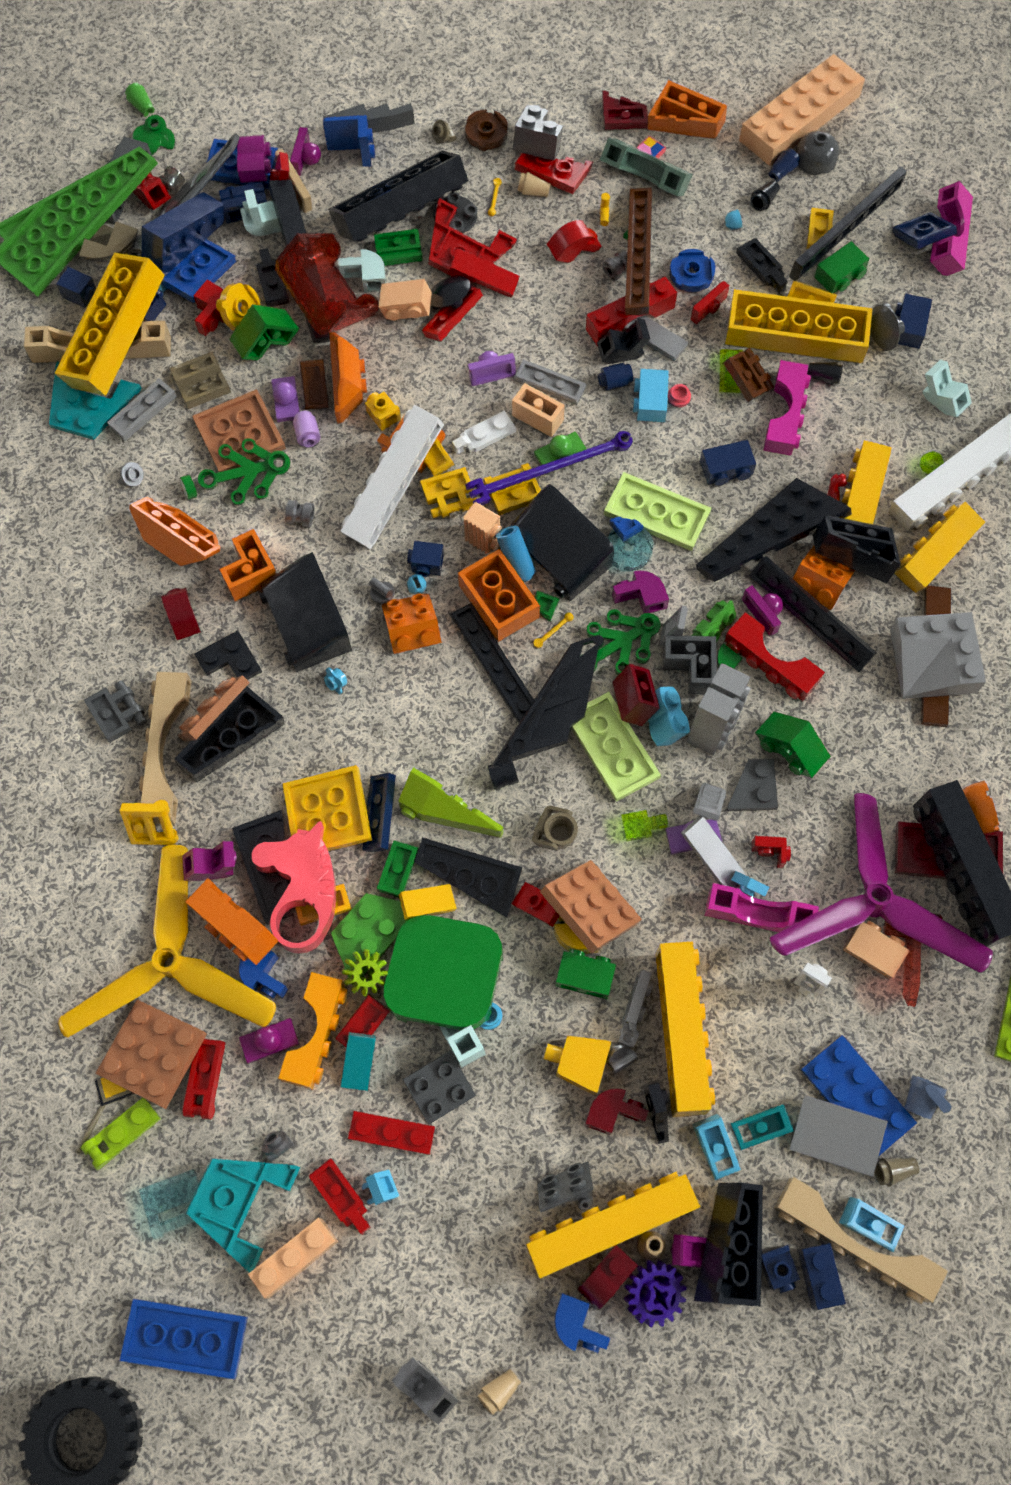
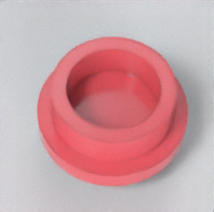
M676 384L669 390L668 401L673 406L684 407L690 402L691 392L687 386Z

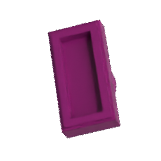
M306 127L299 128L290 162L299 176H301L304 163L315 165L321 159V150L317 144L310 142L308 128Z
M753 585L746 588L742 601L757 621L765 626L764 630L769 636L774 635L781 626V621L777 617L783 609L781 597L773 593L761 597Z
M291 1018L270 1026L261 1027L257 1031L239 1037L247 1064L300 1045Z
M674 1234L670 1249L673 1258L672 1265L701 1268L707 1238Z

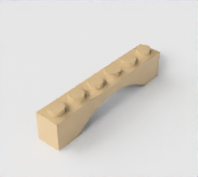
M142 322L124 359L171 357V336L166 322ZM50 326L25 327L24 348L32 363L60 362L74 333Z
M157 672L156 681L153 680L151 692L154 696L153 704L149 705L148 710L151 724L150 728L146 729L147 752L143 753L145 773L140 778L142 798L137 803L154 804L158 800L167 801L170 808L169 817L171 823L175 824L178 799L172 792L165 776L163 750L172 724L189 705L192 681L187 673ZM152 817L154 824H160L158 817Z
M795 1177L789 1178L774 1207L775 1210L780 1212L778 1215L780 1219L790 1225H794L797 1222L805 1227L803 1233L817 1241H819L820 1237L831 1244L833 1252L843 1257L846 1253L856 1259L854 1262L856 1266L869 1273L871 1269L881 1274L880 1280L893 1288H896L897 1285L907 1290L906 1296L919 1304H922L923 1301L934 1302L948 1273L946 1269L923 1255L907 1257L890 1256L875 1252L859 1244L848 1236L833 1220L823 1203L820 1193Z

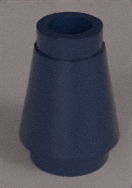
M791 148L783 150L768 173L769 177L774 178L778 182L797 168L800 161L797 152Z

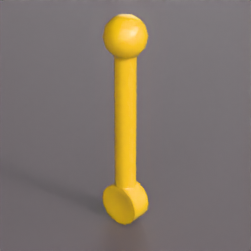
M500 178L493 180L495 186L491 207L487 211L489 216L496 214L495 204L499 186L502 184Z
M567 612L564 615V619H562L557 625H555L542 638H536L534 640V646L536 648H541L543 646L544 641H546L566 622H571L573 620V614Z

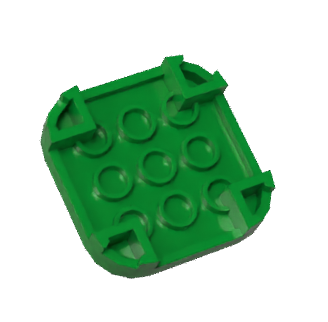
M420 915L409 919L401 926L398 932L387 972L388 975L384 984L383 996L389 1011L397 1020L405 1023L408 1020L456 1029L458 1031L470 1025L473 1029H476L485 1021L488 1022L492 1013L491 1006L501 962L503 961V947L498 934L490 927L482 924L432 915Z

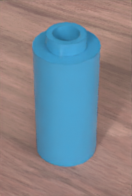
M510 526L502 529L496 534V539L502 553L523 582L531 580L536 569L519 527Z

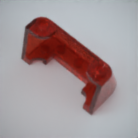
M333 233L296 234L277 258L275 268L280 279L318 334L324 335L329 334V332H336L370 318L379 311V302L372 294H362L357 299L335 266L336 261L341 255V246Z

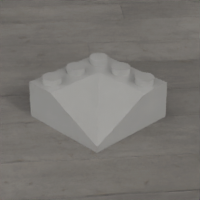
M972 612L897 617L890 629L902 699L978 693L986 683Z

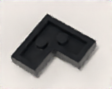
M238 630L194 653L206 676L228 664L236 677L243 675L247 680L262 672Z

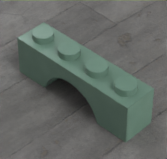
M608 138L600 158L601 161L638 175L654 183L658 188L676 196H684L693 176L690 172L616 138Z

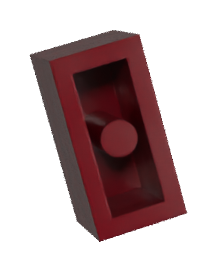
M629 663L612 681L622 721L643 726L660 709L649 669Z

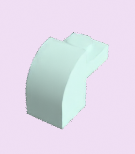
M254 190L244 191L247 201L243 202L244 208H241L240 211L245 229L255 236L281 232L273 201L257 204Z
M361 249V257L338 258L341 279L362 277L364 292L381 291V284L386 283L383 260L378 254L370 250Z
M939 360L925 373L928 386L922 391L924 397L944 414L958 417L972 403L968 385L952 381L948 361Z
M471 1025L461 1031L439 1026L461 1068L486 1055Z

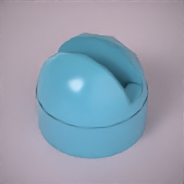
M738 209L729 212L725 217V225L729 229L742 228V219Z
M415 574L409 577L407 588L410 593L419 594L426 590V580L422 575ZM415 579L418 580L421 587L416 588Z

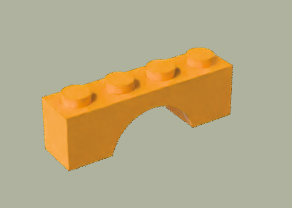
M311 972L303 998L315 1010L317 1028L314 1036L305 1046L286 1052L278 1077L282 1082L313 1090L315 1084H320L324 1071L323 1068H320L323 1057H328L332 1042L328 1041L331 1030L336 1031L340 1015L336 1014L339 1004L343 1005L347 997L348 989L344 988L343 980Z

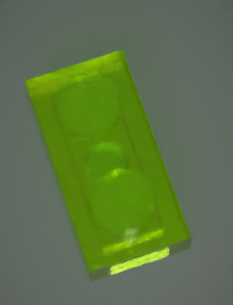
M720 349L719 392L741 393L723 362L743 350Z

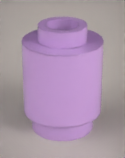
M300 411L295 414L293 427L298 444L305 447L315 446L321 438L316 418L309 411Z

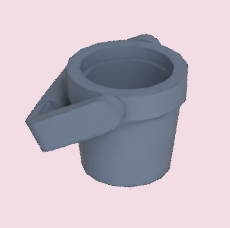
M912 1075L909 1082L910 1088L905 1109L930 1120L937 1107L943 1113L951 1111L952 1106L944 1098L947 1089L928 1079Z

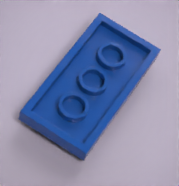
M843 1035L801 1069L803 1074L827 1102L888 1121L879 1156L917 1124L914 1118Z
M133 1299L120 1361L236 1379L248 1317Z

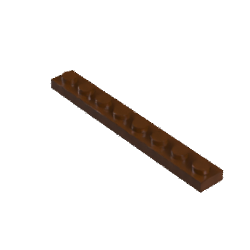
M652 187L630 189L625 298L626 315L649 314Z

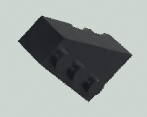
M825 515L813 533L817 554L886 584L901 565L892 528Z

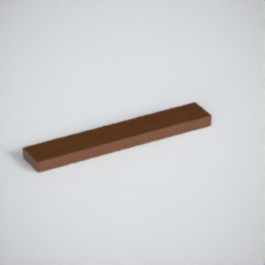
M927 585L925 588L924 616L951 614V588ZM949 695L922 697L921 725L947 727L949 722Z

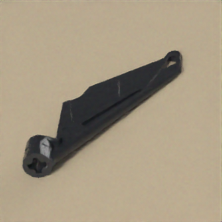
M601 635L570 644L494 762L488 765L495 790L519 783L513 761L568 743L571 727L585 717L598 650L604 644V639ZM595 644V646L581 656L584 645Z

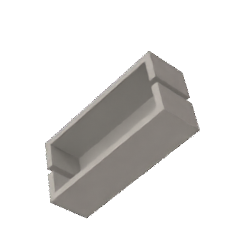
M721 663L711 682L713 687H708L698 706L686 741L687 743L713 756L717 749L722 751L731 730L734 729L740 717L739 715L751 690L747 686L750 680L749 676Z

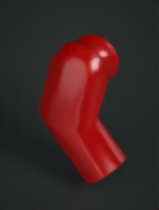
M836 473L830 479L828 495L840 501V487L847 485L845 474L838 475Z

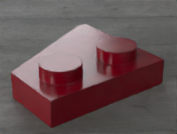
M602 91L604 130L648 128L647 105L633 102L623 96L619 100L609 96V91Z

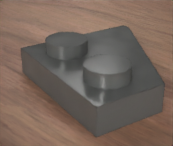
M748 759L728 804L727 811L777 810L778 800L774 759Z

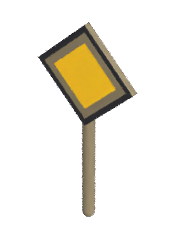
M105 1078L95 1080L101 1104L76 1149L77 1154L81 1153V1146L90 1137L105 1106L132 1096L135 1093Z

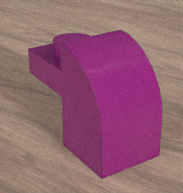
M634 571L632 581L624 580L613 586L612 598L614 604L638 598L643 614L665 610L668 607L669 597L661 579L651 572Z
M222 841L213 849L192 848L182 855L184 881H205L207 878L213 880L233 876V868L237 859L236 852L233 850V842Z

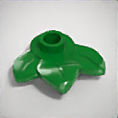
M159 115L149 116L143 125L138 126L134 130L132 139L148 143L151 155H154L160 146L172 150L175 146L173 132L167 128L165 120ZM158 123L156 127H151L153 124Z

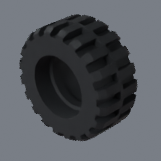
M94 1376L66 1381L56 1385L53 1390L45 1392L40 1397V1402L34 1404L28 1412L31 1418L23 1423L21 1432L25 1433V1440L19 1442V1452L25 1451V1460L20 1461L22 1470L29 1469L31 1473L27 1478L29 1484L118 1485L123 1482L130 1474L128 1472L129 1469L138 1460L139 1456L136 1455L138 1448L142 1447L143 1437H139V1429L143 1428L142 1418L137 1419L135 1411L139 1408L135 1401L130 1402L127 1398L130 1393L125 1388H117V1383L110 1379L101 1380V1377ZM77 1409H89L96 1413L102 1420L107 1434V1444L102 1459L95 1466L86 1470H75L68 1466L62 1460L57 1448V1433L62 1420L69 1413Z

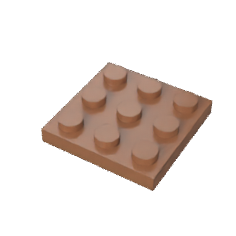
M257 389L192 416L218 472L241 467L231 460H223L220 457L218 449L223 444L230 445L235 452L253 462L261 460V458L254 453L246 454L243 451L242 442L247 438L253 439L258 446L270 453L286 449ZM252 443L245 445L247 450H251L254 447ZM229 449L222 450V455L227 456L230 454Z
M243 675L237 678L232 676L226 681L223 680L214 689L216 695L209 699L206 698L197 707L196 710L199 713L188 717L179 726V729L182 731L177 736L184 742L196 740L250 682Z
M592 860L548 883L540 891L592 954L635 927L642 920L635 909L629 905L617 888L611 884Z
M137 999L95 1074L167 1109L207 1033Z

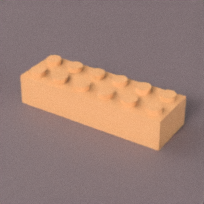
M833 54L742 124L739 141L766 164L771 166L776 162L783 150L796 147L803 136L811 131L818 130L858 99L861 95L865 78Z

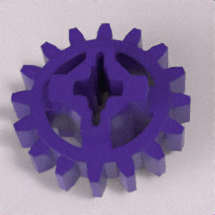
M648 1260L647 1268L645 1269L638 1265L637 1270L639 1273L637 1275H629L630 1279L633 1280L632 1284L624 1286L630 1292L629 1295L624 1297V1300L630 1305L627 1308L633 1316L635 1315V1319L641 1324L645 1321L649 1327H653L655 1322L660 1327H663L664 1319L666 1318L673 1322L674 1317L672 1314L674 1311L677 1313L682 1312L678 1306L679 1302L683 1303L687 1300L681 1295V1292L687 1290V1287L681 1283L683 1276L676 1272V1268L668 1264L666 1266L662 1260H658L656 1265Z

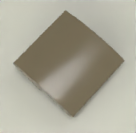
M213 352L169 368L188 409L231 393Z

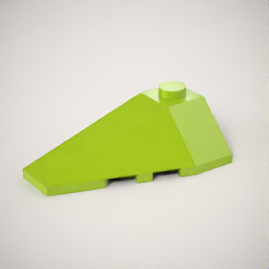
M412 768L398 800L399 807L402 809L401 813L412 820L416 817L426 822L502 837L504 834L503 826L478 809L472 808V810H469L461 797L458 795H447L441 789L442 784L416 768Z

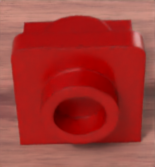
M755 836L751 841V852H758L759 856L771 857L774 856V853H777V868H783L786 862L790 861L791 847L787 846V837Z

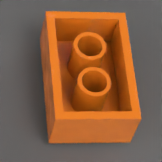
M500 549L458 572L459 587L470 603L473 604L498 642L539 618V603Z

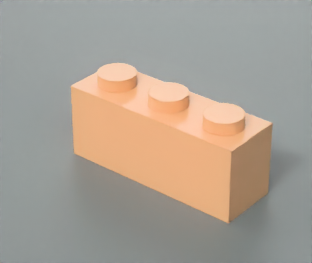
M317 1218L248 1275L264 1299L270 1298L339 1241L323 1219Z

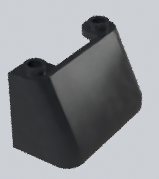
M551 484L544 487L510 525L519 527L529 554L554 578L555 586L553 590L560 598L565 597L569 602L612 567L614 547L610 540Z
M313 552L300 557L260 584L262 589L258 590L259 596L263 604L268 603L288 650V652L284 653L289 667L294 665L296 672L352 651L347 630Z

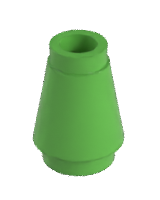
M132 83L126 88L127 101L145 117L148 116V113L152 114L155 112V108L144 86L139 85V83Z

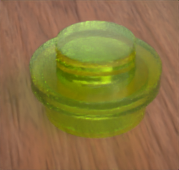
M930 451L921 457L919 465L923 472L930 474L941 466L944 460L940 453Z

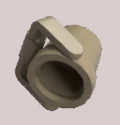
M555 806L545 807L534 829L532 841L539 847L555 851L570 846L576 839L578 832L577 822L572 817L573 812ZM543 834L548 842L541 840Z

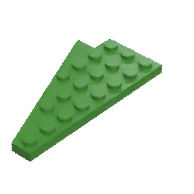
M138 147L0 222V237L4 239L0 245V266L38 297L81 250L84 239H91L154 169L158 162L149 153Z

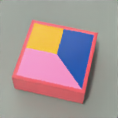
M648 136L637 147L657 158L666 151V147L651 136Z

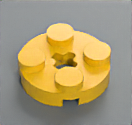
M235 283L224 288L216 302V308L220 312L224 323L231 330L235 331V328L239 325L251 305H260V300L256 291L251 286ZM238 303L242 304L240 307L241 312L238 310Z

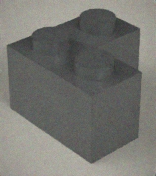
M527 105L515 125L512 150L555 161L560 151L563 125H559L554 121H547V109H543L538 105Z
M665 635L663 643V670L688 671V694H705L708 687H713L711 682L717 672L716 636Z

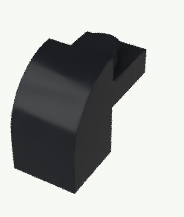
M637 318L625 332L609 329L597 342L602 362L613 364L635 360L643 356V346L650 340L645 319Z

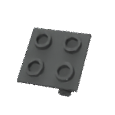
M451 1050L403 1078L428 1125L476 1096Z
M588 1161L582 1164H573L566 1171L557 1175H548L537 1184L541 1213L574 1199L580 1210L587 1211L593 1206L592 1190L594 1188Z

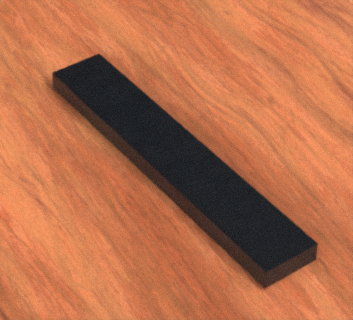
M764 556L749 576L768 593L777 594L781 597L783 606L856 671L860 672L876 655L877 652L767 556Z
M469 603L451 613L450 616L519 723L534 699L473 604Z

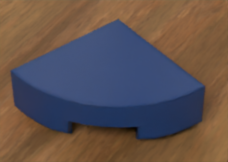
M622 517L612 518L609 522L623 542L642 531L644 527L635 519L631 520Z

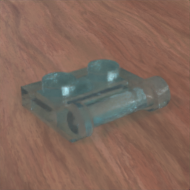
M195 1169L139 1189L154 1240L163 1237L166 1232L195 1222L186 1213L160 1222L158 1214L191 1202L199 1185Z

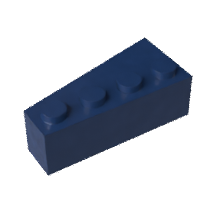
M202 192L143 225L141 257L149 258L166 276L223 224L224 204Z

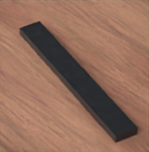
M899 167L794 261L789 277L794 281L801 278L901 187L907 170Z
M269 181V191L312 342H330L329 332H335L292 181Z

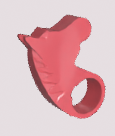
M321 821L310 831L297 830L296 834L281 842H262L252 851V861L260 872L272 873L276 871L281 877L291 881L272 912L270 926L273 935L278 939V943L285 950L292 953H307L317 948L327 935L335 914V876L329 852L322 840L324 827ZM306 905L314 907L319 916V925L317 931L310 939L300 943H293L281 937L279 931L280 921L287 911L299 906L306 907Z

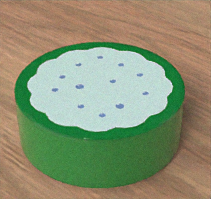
M190 475L180 477V483L187 499L196 498L197 491Z

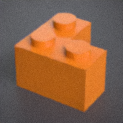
M254 529L232 539L240 560L219 569L234 601L261 590L260 584L277 574Z

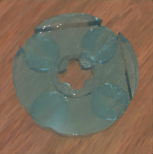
M643 528L642 531L624 542L613 529L610 531L608 539L614 547L613 566L620 571H636L647 565L652 557L654 543L652 536L646 529ZM625 544L634 545L633 551L624 550Z

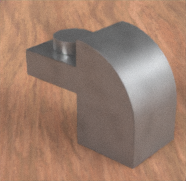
M413 1357L399 1369L398 1374L392 1379L396 1387L409 1396L423 1413L437 1424L444 1419L458 1402L449 1389L421 1361H417Z

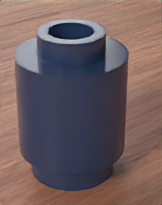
M619 363L601 368V373L598 374L600 387H605L606 391L628 386L634 380L630 364Z

